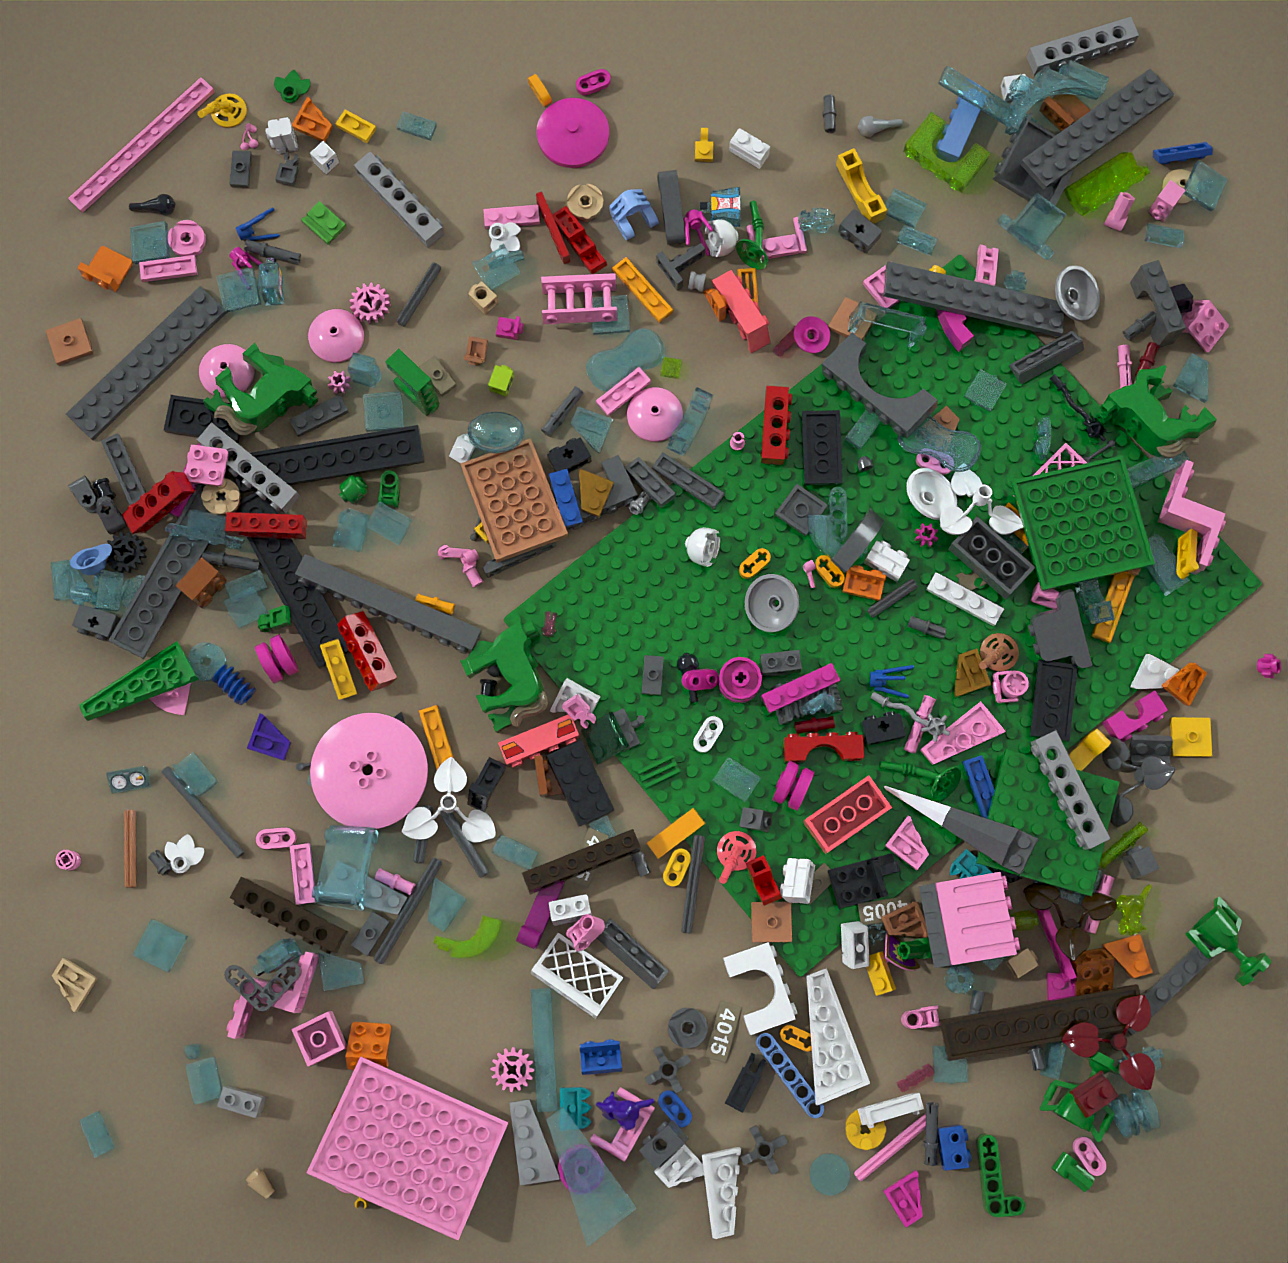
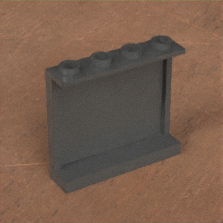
M1029 113L1018 122V131L1012 134L1009 140L1011 142L1010 146L1005 148L1001 155L1003 157L1002 161L994 168L993 172H995L993 180L1048 213L1056 206L1074 169L1043 190L1020 165L1023 158L1056 136L1032 121L1030 118L1033 114Z

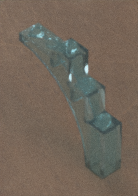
M1072 60L1062 65L1059 72L1046 67L1036 74L1034 80L1021 74L1016 80L1013 79L1009 86L1011 91L1008 98L1013 99L1010 106L1012 111L1005 121L1006 129L1004 133L1012 135L1017 131L1023 117L1031 106L1048 96L1073 94L1094 100L1098 99L1104 94L1109 77Z

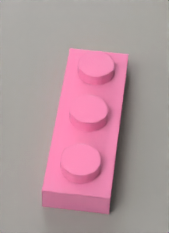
M538 205L483 209L485 229H490L494 223L504 225L512 222L518 226L540 225Z
M195 255L139 262L142 282L198 275Z
M638 367L597 399L596 404L607 416H610L649 385L651 380Z
M311 844L290 846L296 905L316 903Z

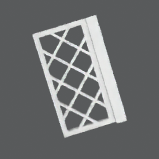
M557 933L541 958L532 968L530 974L596 1019L623 977L586 951H576L573 947V942ZM558 939L566 944L567 951L556 953L554 945ZM580 953L583 962L572 964L570 954ZM568 954L569 965L558 967L556 956ZM554 957L556 967L547 969L542 965V962L545 958ZM596 964L600 974L588 976L587 965ZM584 965L586 976L574 978L573 967ZM570 968L572 979L563 980L560 978L559 970ZM611 975L617 981L613 986L605 987L603 976ZM600 977L602 988L591 990L589 979ZM586 979L588 990L579 991L576 988L575 981ZM603 991L604 1000L600 1005L593 1001L592 992Z

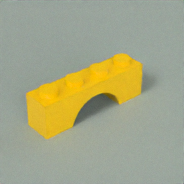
M855 148L838 155L836 166L861 214L873 224L884 220L887 208L880 195L875 194L870 188L864 174L863 163Z

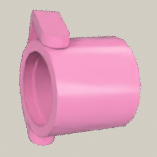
M1002 671L993 674L992 685L997 703L1018 702V698L1029 687L1028 678L1024 673L1020 671ZM1006 675L1000 682L998 676Z

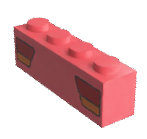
M568 714L501 741L498 744L507 766L515 768L522 765V761L526 759L535 760L534 756L541 755L543 752L548 751V753L559 750L558 746L573 744L577 742L580 736L573 719Z

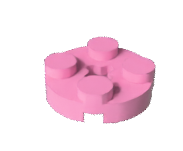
M183 220L176 223L177 225L171 228L168 233V244L173 252L181 257L200 255L206 243V236L202 228L191 220ZM186 235H189L191 238L189 242H185L182 239L186 238Z

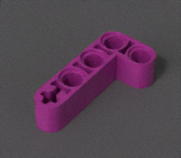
M565 881L538 891L516 942L534 950L537 949L551 917L549 902L558 900Z

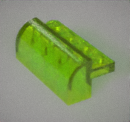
M1121 152L1066 187L1064 191L1075 211L1081 216H1085L1090 212L1098 210L1105 202L1112 201L1116 195L1127 191L1133 184L1143 181L1144 177L1150 174L1147 166H1137L1132 152Z

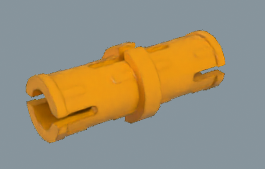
M418 593L415 599L416 602L452 615L455 609L454 603L439 600L438 597L431 598Z

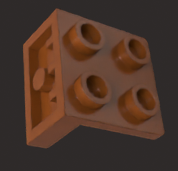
M1064 87L1053 98L1048 96L1043 100L1039 111L1060 131H1063L1090 112V109L1070 90Z
M542 755L534 756L540 797L563 794L546 757Z
M1104 948L1086 950L1074 962L1070 960L1077 977L1075 979V995L1113 989L1114 958Z

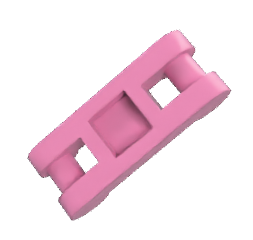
M979 245L975 282L995 286L999 249H989L985 245Z

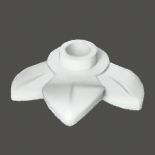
M512 222L504 225L494 223L490 227L489 236L492 239L490 247L496 256L501 258L505 250H520V242L516 237L521 231L518 225ZM498 229L501 230V234L499 236L496 235V231Z
M189 834L182 837L177 845L167 842L165 846V856L171 861L170 866L176 873L186 872L191 865L198 864L204 855V848H195L194 841ZM180 860L184 861V865L182 867L178 866V862Z

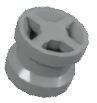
M691 271L688 289H698L699 292H703L706 274L702 273L699 275Z

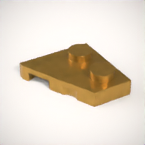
M580 469L582 511L600 518L614 482Z
M977 648L958 655L955 698L991 685L986 670L979 667V663L982 660Z

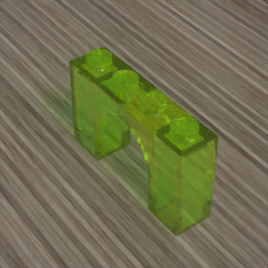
M931 111L905 143L903 152L908 158L920 163L921 167L933 172L938 179L947 182L952 189L962 193L987 162L990 152L975 143L959 161L945 162L940 160L933 152L932 143L943 131L946 121Z

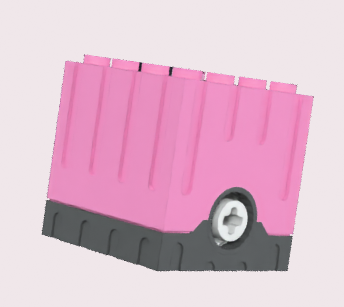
M1001 872L919 886L934 968L1016 955L1017 950H1020L1018 937L1014 938L1013 930L1016 929L1015 919L1009 915V910H1012L1010 896L1006 897L1005 890H1009L1006 876L1001 875Z

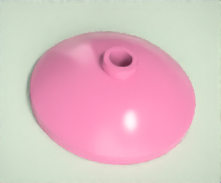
M332 309L321 313L314 319L309 328L308 340L311 349L320 359L331 363H340L351 359L359 352L364 341V330L358 318L352 313L342 309ZM333 329H336V333H331Z
M223 344L212 348L205 354L199 366V377L202 385L209 393L214 395L213 391L218 389L221 398H227L223 390L216 385L215 377L224 370L221 367L225 364L232 373L233 383L236 388L245 392L251 386L255 377V368L243 360L242 353L246 351L245 349L233 344Z
M652 387L640 391L632 398L627 409V420L631 430L639 438L649 442H660L672 437L679 430L683 419L680 401L673 393L663 388ZM657 408L658 412L653 413L651 410Z

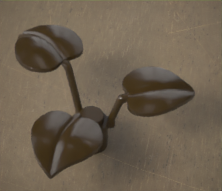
M1040 882L1031 884L1023 890L1029 905L1037 910H1048L1053 904L1055 905L1060 925L1063 926V928L1057 931L1055 939L1061 951L1073 962L1090 945L1089 934L1083 929H1079L1082 927L1085 916L1089 914L1092 920L1101 921L1109 918L1117 908V901L1114 898L1095 892L1092 893V896L1086 895L1083 898L1082 907L1086 911L1083 912L1079 922L1074 919L1064 921L1059 904L1055 901L1060 896L1055 886Z

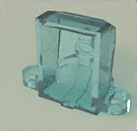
M1036 193L1015 220L1002 214L997 222L1010 235L1015 237L1021 245L1027 246L1033 252L1049 260L1054 252L1045 243L1063 222L1066 213L1039 193Z

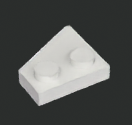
M1146 654L1130 687L1134 689L1163 688L1162 684L1180 670L1150 654Z
M684 1144L654 1172L670 1188L681 1182H688L693 1180V1178L704 1175L703 1163Z

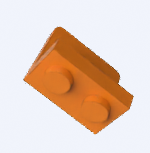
M101 246L89 266L81 262L77 269L82 274L81 277L89 282L93 281L101 288L109 289L116 293L133 262L131 259L105 246Z
M353 1022L351 1024L345 1056L347 1069L354 1071L360 1057L388 1069L387 1052L391 1035L390 1024Z

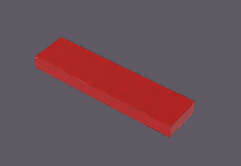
M541 191L535 195L537 205L563 264H567L570 262L569 252Z

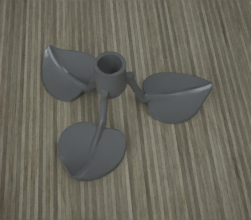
M1109 736L1107 738L1111 741V744L1102 752L1104 763L1113 770L1120 769L1122 765L1135 769L1134 777L1138 781L1137 784L1122 792L1121 795L1118 793L1116 795L1110 821L1119 828L1130 821L1134 812L1132 802L1128 798H1124L1125 795L1139 786H1143L1144 783L1151 790L1162 788L1171 779L1176 768L1156 756L1146 758L1142 767L1140 765L1127 764L1126 761L1130 758L1128 747L1120 739Z

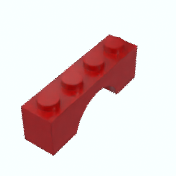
M836 732L826 733L827 736L809 733L807 737H799V734H788V737H785L783 740L784 763L789 761L804 763L808 753L817 747H829L835 750L840 755L842 761H862L864 759L863 735H858V732H847L846 735L838 736Z

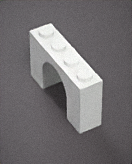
M769 942L723 958L729 977L749 970H759L766 973L773 981L774 997L770 1004L763 1009L743 1015L749 1035L795 1020V1015L798 1014L794 1002L790 1003L788 995H791L787 983L783 984L781 976H784L780 964L776 965L774 957H777L774 946H770Z

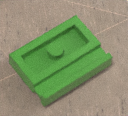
M320 201L301 219L302 223L327 245L346 228V224Z

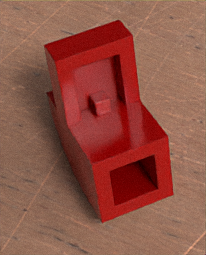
M764 855L746 862L750 878L763 905L765 906L782 899Z

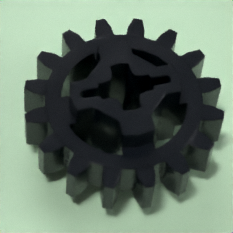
M120 532V537L113 535L114 540L107 541L112 547V552L107 559L109 560L106 563L109 566L112 565L111 568L115 571L118 569L120 573H123L124 570L131 573V568L138 570L137 565L144 564L141 559L147 557L143 554V552L147 551V548L142 546L144 541L139 540L136 534L132 537L130 532H127L126 536L123 532ZM132 543H135L137 550L133 549L134 545ZM114 555H116V556L118 557V558H117L118 563L115 561Z

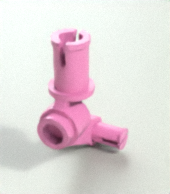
M447 545L439 548V559L460 558L464 565L463 573H466L473 588L484 582L476 570V560L479 559V556L475 549L448 548L449 546Z

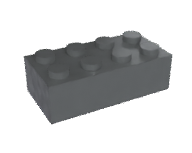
M979 517L972 521L969 531L959 535L949 547V550L1005 600L1035 568Z

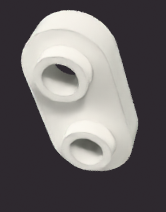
M711 716L705 720L693 741L696 751L706 753L711 750L723 729V723L720 718ZM715 724L717 729L711 730L709 726ZM705 740L707 745L702 747L699 742Z

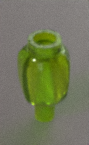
M1029 910L1014 912L1010 916L1015 919L1016 931L1032 930L1036 925H1039L1037 913L1033 914Z

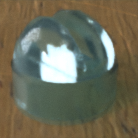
M200 1044L184 1046V1054L188 1059L199 1057L201 1051Z

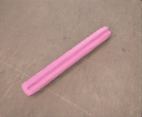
M926 1113L854 1172L857 1179L863 1181L926 1128Z

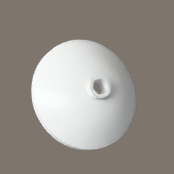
M921 468L909 476L907 480L908 497L913 506L924 516L940 520L941 512L946 507H957V496L951 488V483L939 472L929 468Z

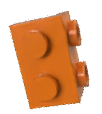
M853 565L847 570L842 593L880 601L886 575L882 574L879 570L867 571L861 566Z

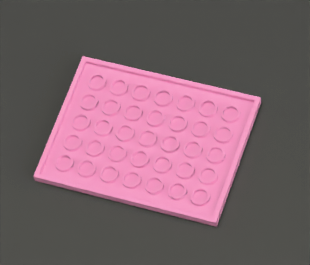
M360 1057L306 1174L458 1241L508 1122Z

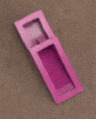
M936 309L946 336L958 352L961 351L974 337L964 325L967 318L965 315Z

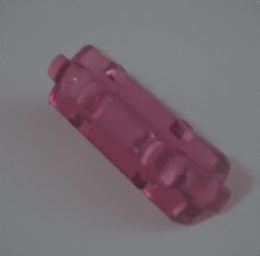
M796 325L779 342V345L777 344L773 349V353L776 356L781 357L784 351L794 343V329Z
M928 1063L922 1066L921 1070L917 1069L907 1075L905 1080H899L897 1086L901 1092H905L909 1089V1086L913 1087L925 1080L926 1076L930 1077L933 1075L934 1070Z

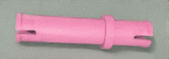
M1130 345L1118 346L1119 362H1117V367L1119 368L1120 388L1132 385Z
M924 695L916 715L923 720H929L927 715L931 714L936 699ZM914 722L904 747L905 751L916 753L923 735L921 729L925 725Z
M1103 874L1098 891L1096 890L1095 892L1110 896L1115 878ZM1089 916L1083 930L1096 935L1100 921L1092 920Z

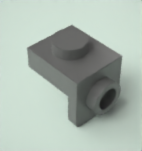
M743 807L739 827L768 833L772 826V814L764 810Z

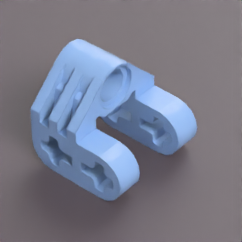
M631 189L623 192L609 206L611 217L626 241L635 237L634 231L626 218L627 216L639 211L649 228L659 224L658 218L650 202L647 201V197L643 194L642 189Z

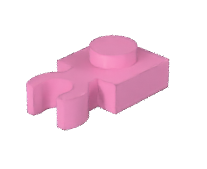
M578 694L563 703L562 708L574 721L579 718L582 727L585 729L589 724L586 720H590L593 724L595 723L596 716L589 713V705Z

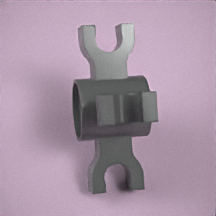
M660 1046L653 1049L660 1065L659 1070L645 1077L647 1084L650 1085L663 1077L669 1080L675 1094L682 1091L683 1089L675 1075L677 1069L691 1062L688 1055L686 1054L673 1062L667 1060ZM665 1064L673 1066L674 1071L671 1075L663 1074L662 1067Z
M757 1125L749 1128L756 1144L754 1150L740 1156L743 1164L746 1165L760 1158L765 1160L772 1175L779 1172L772 1156L775 1149L788 1143L785 1136L781 1135L769 1142L763 1139ZM762 1144H767L770 1148L767 1155L759 1154L758 1149Z

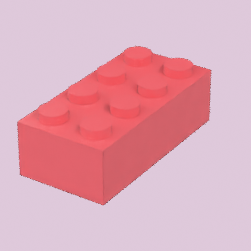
M868 775L806 818L803 823L823 852L827 854L892 807Z

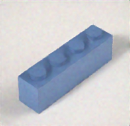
M969 88L965 89L964 94H959L956 101L958 107L957 109L953 108L949 117L951 123L950 125L946 123L942 132L945 136L943 140L939 139L935 149L938 150L936 158L954 165L957 164L984 104L986 95Z

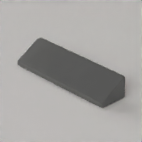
M1071 331L1013 362L1009 367L1018 382L1023 384L1084 350L1083 340L1074 331Z
M611 918L605 923L604 931L597 939L649 987L654 989L668 974L669 970Z

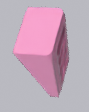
M1038 582L1033 589L1031 601L1056 609L1055 598H1057L1059 592L1055 589L1041 591Z

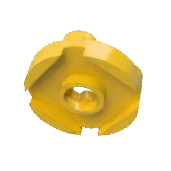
M858 1109L850 1113L845 1123V1133L848 1141L856 1148L870 1150L880 1145L886 1133L884 1121L874 1123V1128H869L870 1132L868 1134H861L862 1128L860 1126L862 1123Z

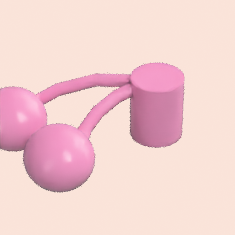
M247 123L243 134V143L240 146L242 150H248L249 146L253 149L258 146V141L252 139L249 131L255 133L257 128ZM246 132L250 138L249 144L244 142Z

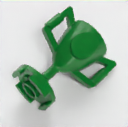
M1217 897L1214 899V908L1199 919L1191 930L1185 934L1208 959L1221 952L1233 953L1241 962L1239 966L1240 971L1236 974L1235 980L1242 986H1245L1255 980L1253 977L1260 971L1263 973L1272 961L1265 952L1256 957H1247L1238 948L1237 934L1242 920L1221 897ZM1204 943H1206L1211 948H1214L1215 950L1211 951Z
M1098 1051L1091 1057H1084L1089 1061V1066L1092 1068L1089 1078L1101 1070L1104 1072L1103 1074L1111 1072L1119 1075L1120 1064L1114 1067L1113 1063L1115 1060ZM1054 1080L1050 1083L1039 1108L1040 1111H1053V1113L1073 1125L1091 1132L1096 1142H1101L1114 1119V1111L1107 1105L1102 1108L1107 1114L1102 1121L1099 1132H1097L1093 1125L1096 1112L1090 1117L1085 1118L1074 1101V1096L1069 1091L1057 1105H1048L1058 1086L1070 1089L1069 1091H1071L1078 1085Z

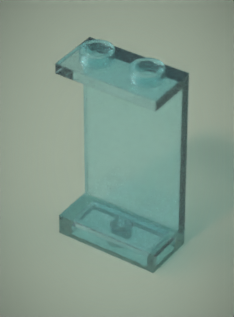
M860 301L850 315L848 332L855 333L861 324L866 321L910 332L908 347H912L919 341L921 336H924L927 325L924 324L925 317Z

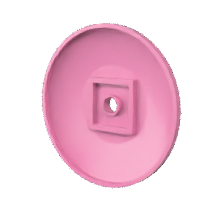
M379 713L357 714L335 724L319 741L311 761V784L321 807L336 821L356 829H380L403 819L420 801L428 778L427 757L418 737L401 721ZM372 765V774L364 775V766Z

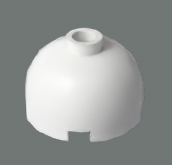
M708 221L713 228L712 232L707 227L705 228V234H708V240H705L710 255L712 257H721L730 254L738 241V232L728 221Z
M703 527L695 530L686 539L685 547L687 548L689 558L693 562L706 567L712 565L710 561L712 557L716 559L720 547V537H717L716 534L719 531Z

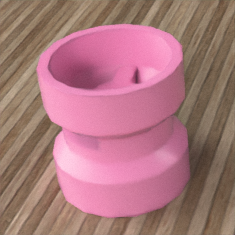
M62 850L56 856V864L61 869L73 871L80 866L81 857L77 852Z

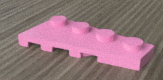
M980 701L945 729L950 732L949 736L945 734L938 736L937 742L930 741L920 751L934 765L1006 731Z

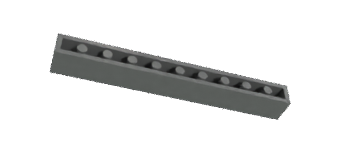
M304 554L295 573L298 583L304 586L316 587L315 590L320 593L326 594L328 592L339 601L343 602L346 600L351 602V605L355 608L361 609L363 607L374 616L378 617L381 615L386 617V620L390 623L396 624L398 622L409 631L414 632L416 630L421 632V635L425 638L432 639L433 637L444 646H454L460 653H471L480 638V628L307 554Z

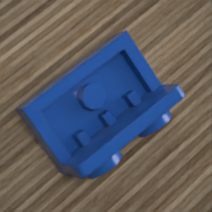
M612 1039L598 1043L588 1041L579 1045L582 1075L622 1072L620 1041Z

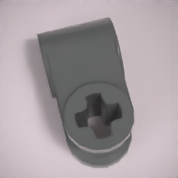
M85 475L68 485L79 504L87 512H97L96 502L99 498Z
M108 496L100 497L96 502L97 514L107 532L111 535L127 527L123 515L117 509L113 500Z

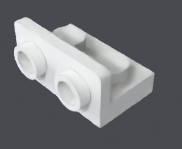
M586 894L549 902L551 919L554 926L577 922L585 914L592 915Z

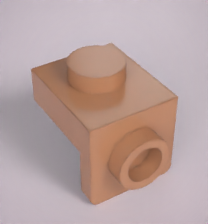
M469 336L467 352L464 356V360H467L468 364L479 365V363L485 362L488 339Z

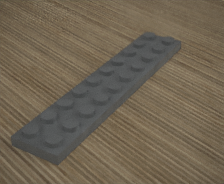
M1149 69L1023 158L1020 165L1045 190L1169 101L1174 96V93Z
M890 261L886 264L883 297L1061 337L1063 334L1064 312L1059 307L1057 300Z
M199 286L79 400L66 415L86 435L95 440L210 330L227 311Z
M205 484L197 485L194 490L195 492L190 497L108 640L110 643L142 659H145L182 594V591L176 585L202 557V554L208 548L225 518V515H213L205 508L201 498L203 489L206 486ZM225 493L217 495V501H224L226 499Z

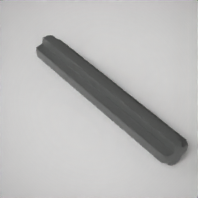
M433 262L396 319L399 325L405 327L440 272L441 266Z
M442 811L440 813L442 819L478 877L486 876L489 870L471 841H468L464 836L462 827L453 812L446 813Z

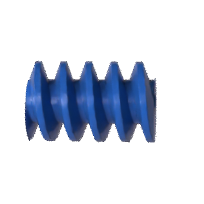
M223 665L214 674L212 681L218 683V687L223 688V692L228 693L231 699L234 698L236 704L243 705L252 697L256 688L253 687L249 690L250 683L243 684L244 677L237 679L240 674L239 672L232 674L233 666L227 669V665Z

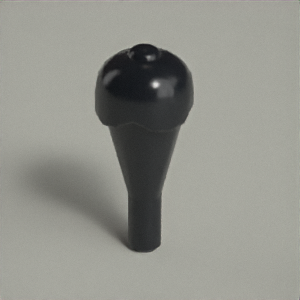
M160 194L156 198L142 203H130L129 209L131 211L146 210L162 215H170L174 212L176 204L170 195Z
M684 653L677 660V668L681 671L682 676L685 672L697 670V667H699L698 659L693 654ZM689 690L691 703L698 702L697 690Z

